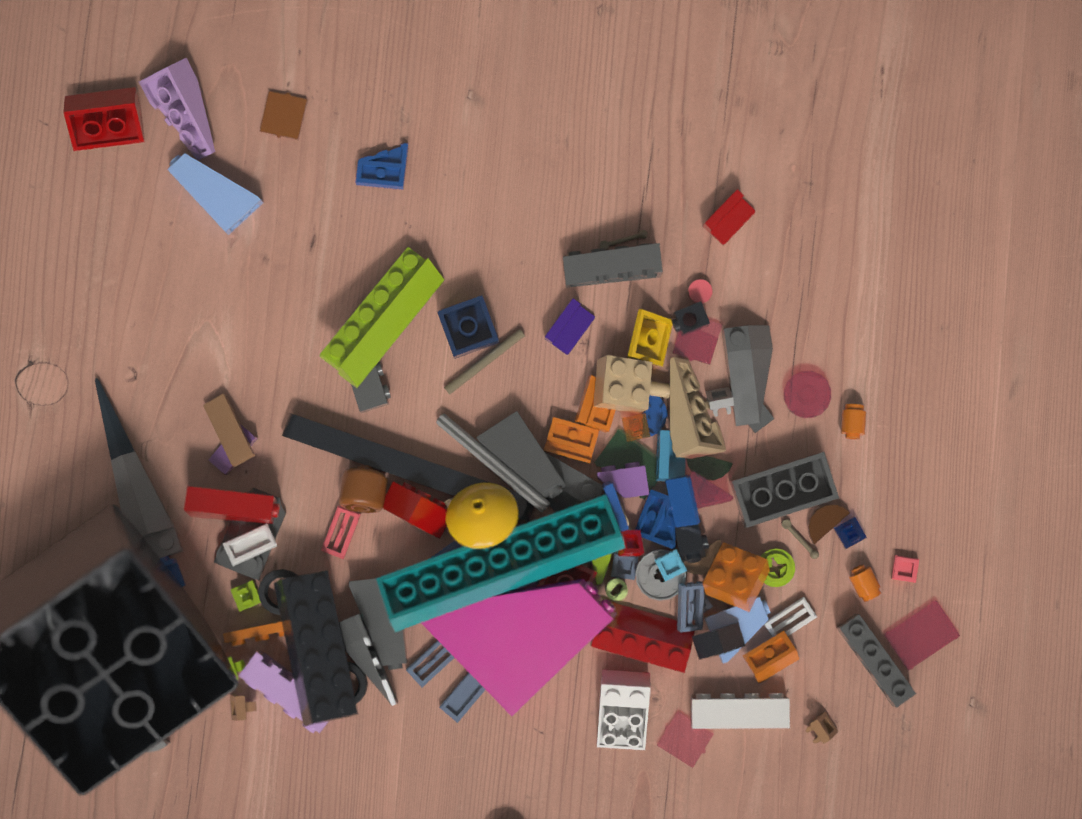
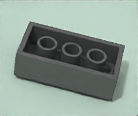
M824 452L730 482L744 528L839 498Z

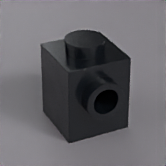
M699 524L675 528L679 552L683 562L696 563L701 561V558L706 557L705 549L709 548L706 534L702 535Z

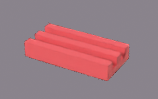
M338 506L321 551L344 559L361 514ZM342 512L345 513V516L331 550L328 546ZM350 516H353L354 519L341 553H339L337 550Z

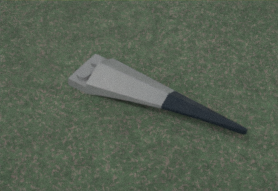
M95 378L121 511L159 558L180 553L183 551L177 530L137 456L100 380Z

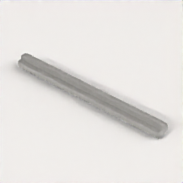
M442 414L437 419L436 423L535 508L540 512H544L548 508L550 503L547 499L446 414Z

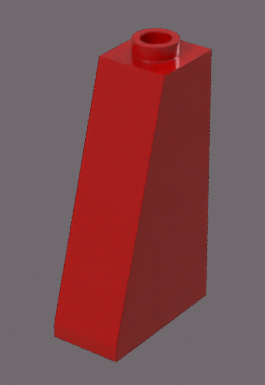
M187 486L184 511L194 518L273 524L274 517L278 518L280 503H276L277 500L274 496Z

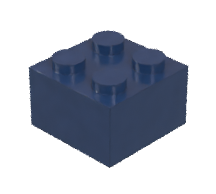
M483 295L437 311L454 359L499 343Z

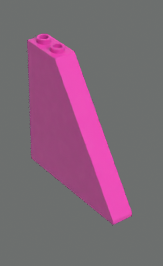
M578 579L512 589L427 620L421 624L513 716L613 620L617 613L614 611V605L609 600H603L597 594L598 590L591 582Z

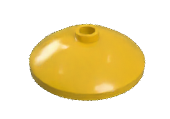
M477 483L464 488L454 496L447 508L446 524L451 536L460 544L470 548H488L499 544L512 533L518 521V506L515 498L506 488L494 483Z

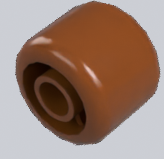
M368 465L346 469L342 474L339 504L347 510L359 513L380 512L384 507L387 488L386 476Z

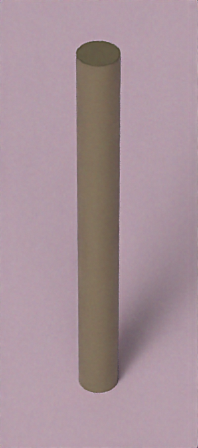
M520 329L515 331L446 385L444 388L449 395L525 337Z

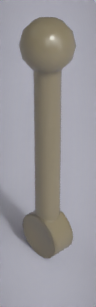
M641 230L638 234L610 242L601 241L600 248L607 250L610 246L634 239H646L648 232Z
M783 520L782 527L788 529L807 549L812 559H817L819 552L813 550L791 526L790 520Z

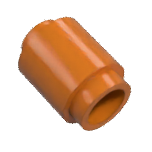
M845 404V410H842L841 434L846 435V439L859 440L860 436L865 435L866 411H864V405Z
M861 564L851 570L852 574L849 576V579L859 598L862 597L863 601L867 602L881 594L879 589L881 586L870 566L865 567L864 564Z

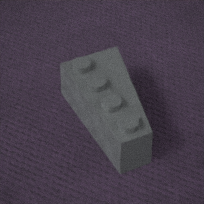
M645 243L635 247L618 246L613 250L606 251L604 248H599L585 254H581V251L568 252L567 256L563 257L565 286L570 288L660 278L663 272L660 243Z

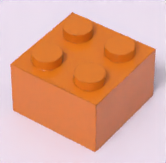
M723 542L703 581L705 594L750 612L770 572L768 560Z

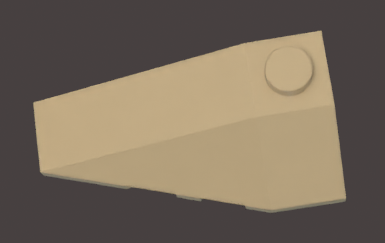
M673 357L670 359V436L672 449L676 457L692 459L726 451L720 427L717 421L712 422L708 414L709 404L707 401L704 402L698 392L700 385L689 361Z

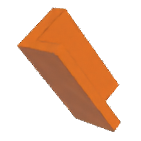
M784 631L743 655L758 683L765 681L800 659L796 648Z

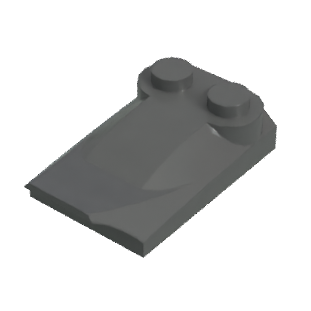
M256 488L248 492L251 494L274 496ZM274 496L277 500L276 503H280L278 518L274 517L273 524H267L276 540L286 513L282 508L280 498ZM231 520L222 543L266 523ZM221 543L214 563L260 580L272 549L232 566Z

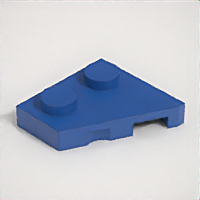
M408 143L401 144V147L390 151L378 152L375 156L358 159L356 185L404 190Z
M650 490L635 530H640L641 537L675 549V522L669 496Z

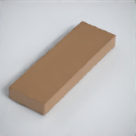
M223 393L204 404L203 407L231 465L236 467L255 456L227 396Z

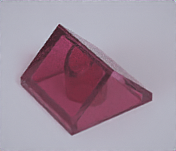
M694 471L689 473L688 476L691 478L697 509L728 503L733 500L734 497L699 474Z

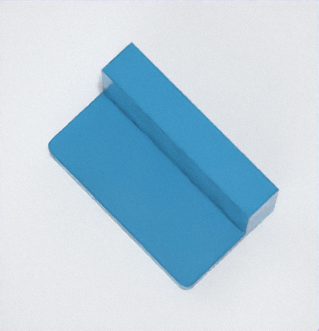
M660 430L657 433L656 481H665L685 475L686 458L676 457L672 449L670 431Z

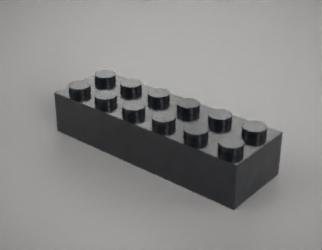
M328 570L284 578L275 582L274 588L303 726L357 715L358 711Z

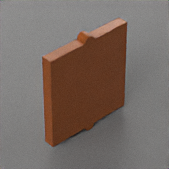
M269 91L260 132L276 135L277 138L286 137L298 140L307 99L291 96L290 93L281 94Z

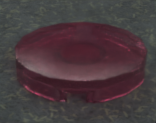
M802 371L793 375L787 381L783 390L784 402L793 415L803 419L814 418L821 415L828 408L831 401V388L828 381L821 374L813 371Z

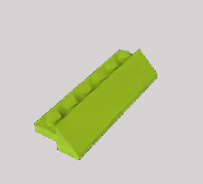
M407 247L320 353V358L338 370V374L356 388L361 385L444 282V278L429 258L425 260L411 248Z

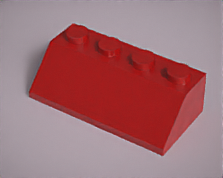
M611 602L615 607L614 611L617 615L592 639L591 647L685 673L693 644L692 636H694L695 631L680 632L677 630V620Z

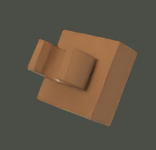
M245 695L230 696L232 720H247L246 712L257 711L256 701L245 702Z
M826 712L818 715L805 730L807 733L814 730L817 737L813 740V743L821 741L823 744L830 741L839 732Z

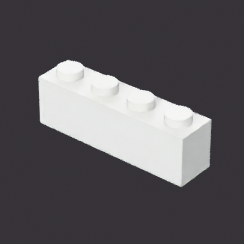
M707 693L696 694V698H691V728H790L789 698H783V693H769V698H759V693H745V698H735L734 693H721L720 698H711V694Z

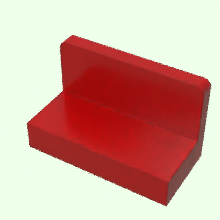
M738 189L703 225L722 245H725L756 212L743 199L744 195Z

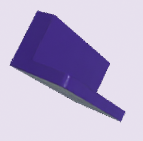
M574 298L545 336V340L566 355H569L595 319V316L581 307V304Z

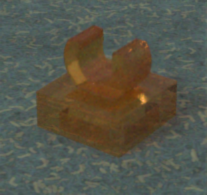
M645 413L622 418L626 442L651 437Z

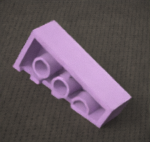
M256 652L239 676L251 688L261 691L264 694L263 696L271 703H278L284 708L283 711L291 718L295 719L297 717L302 721L293 674L265 652ZM328 722L305 726V728L312 733L315 731L320 733Z

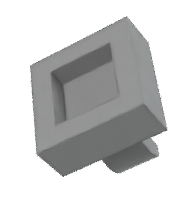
M729 387L706 391L707 402L715 417L718 416L717 411L720 408H725L727 414L731 413L730 406H734V401Z

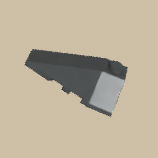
M746 325L725 328L722 331L730 391L734 401L735 425L737 427L760 423L773 351L770 326Z
M544 452L566 485L558 496L547 499L550 503L549 506L555 513L600 496L603 491L601 484Z
M361 614L339 622L344 650L392 706L398 703Z

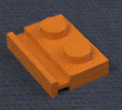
M590 375L585 385L575 421L607 433L610 431L616 410L594 407L596 377Z
M553 417L544 451L590 464L599 430Z

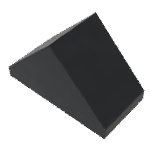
M738 622L692 636L699 660L721 655L745 646Z

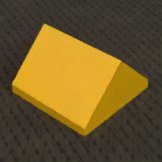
M638 309L627 358L652 362V365L663 367L672 329L671 319Z

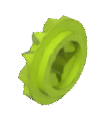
M770 549L760 556L768 560L769 568L772 567L773 561L771 558L777 564L786 565L779 569L780 578H778L775 572H769L764 582L766 585L781 587L791 581L795 574V563L788 552L782 549Z

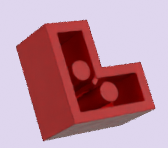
M393 481L385 496L383 509L440 539L447 526L445 503L436 498L431 502L429 501L431 496L419 489L415 493L417 488L404 482L401 486Z

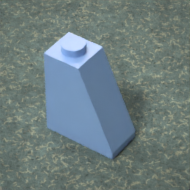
M757 597L750 612L732 606L704 617L709 631L738 622L746 644L769 620L767 614L770 613L766 600L761 601L760 597ZM741 648L719 655L723 664L728 662Z

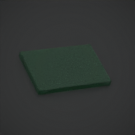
M618 429L594 462L600 468L615 465L616 470L625 469V464L639 462V465L645 466L649 493L658 482L656 481L657 456L620 429ZM647 495L639 496V498L644 500L647 497Z

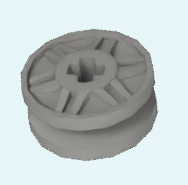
M653 550L644 555L637 565L635 574L637 585L641 592L651 599L659 601L671 599L678 594L679 583L685 584L686 572L666 582L661 581L660 578H655L654 574L658 573L655 559L671 552L669 550Z

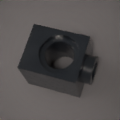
M701 301L675 311L673 314L674 318L671 319L675 332H680L682 336L710 325ZM692 314L696 318V323L693 326L685 325L683 322L684 315Z

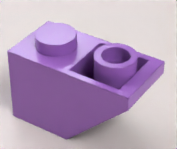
M639 462L625 464V469L616 470L615 465L601 467L602 472L597 473V478L603 483L611 481L615 491L623 498L649 495L645 466H640Z

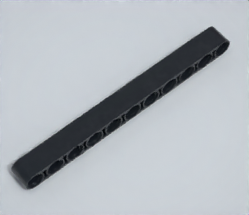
M289 413L282 433L283 437L453 496L470 485L490 483ZM506 488L516 500L519 512L518 518L529 522L534 506L518 492Z

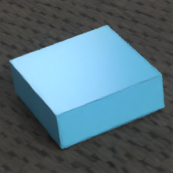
M676 549L655 559L665 582L687 571Z

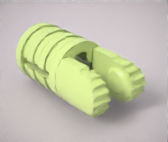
M612 579L606 584L605 592L610 599L619 601L626 597L628 588L623 580ZM620 583L622 585L621 591L618 594L611 595L612 589Z

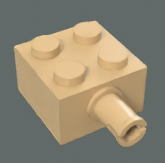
M606 355L597 360L594 407L641 413L648 410L649 395L667 399L670 397V383L651 381L652 362Z

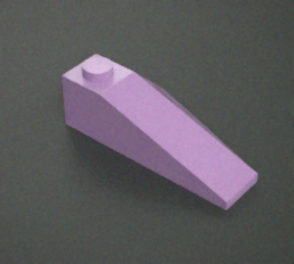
M187 58L139 81L149 103L154 109H160L166 117L164 121L168 126L173 125L180 133V140L197 160L215 152L198 79Z

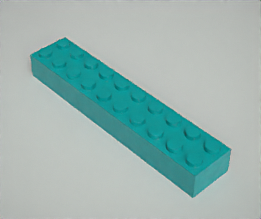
M606 495L518 526L514 528L505 540L492 547L477 549L464 546L376 578L389 621L395 632L619 551L624 549L625 545Z

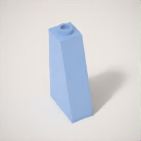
M185 153L182 156H176L169 163L170 167L167 170L228 235L263 204L257 195Z

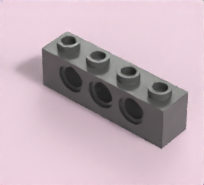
M854 614L836 627L893 707H899L916 695L913 688L859 614Z

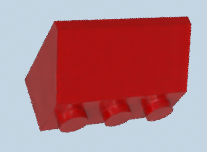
M136 87L65 96L63 113L73 151L143 143L145 141L141 106Z

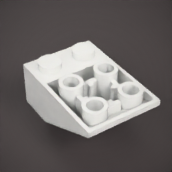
M602 670L597 747L645 750L650 698V673Z

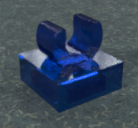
M856 517L833 528L844 549H848L867 538Z

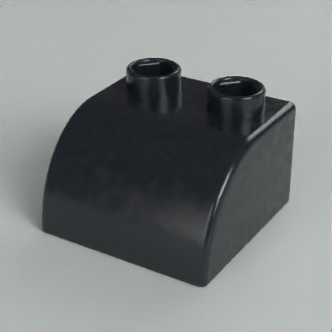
M109 505L0 582V707L78 795L84 796L238 687L235 672L199 609L179 581L116 505Z

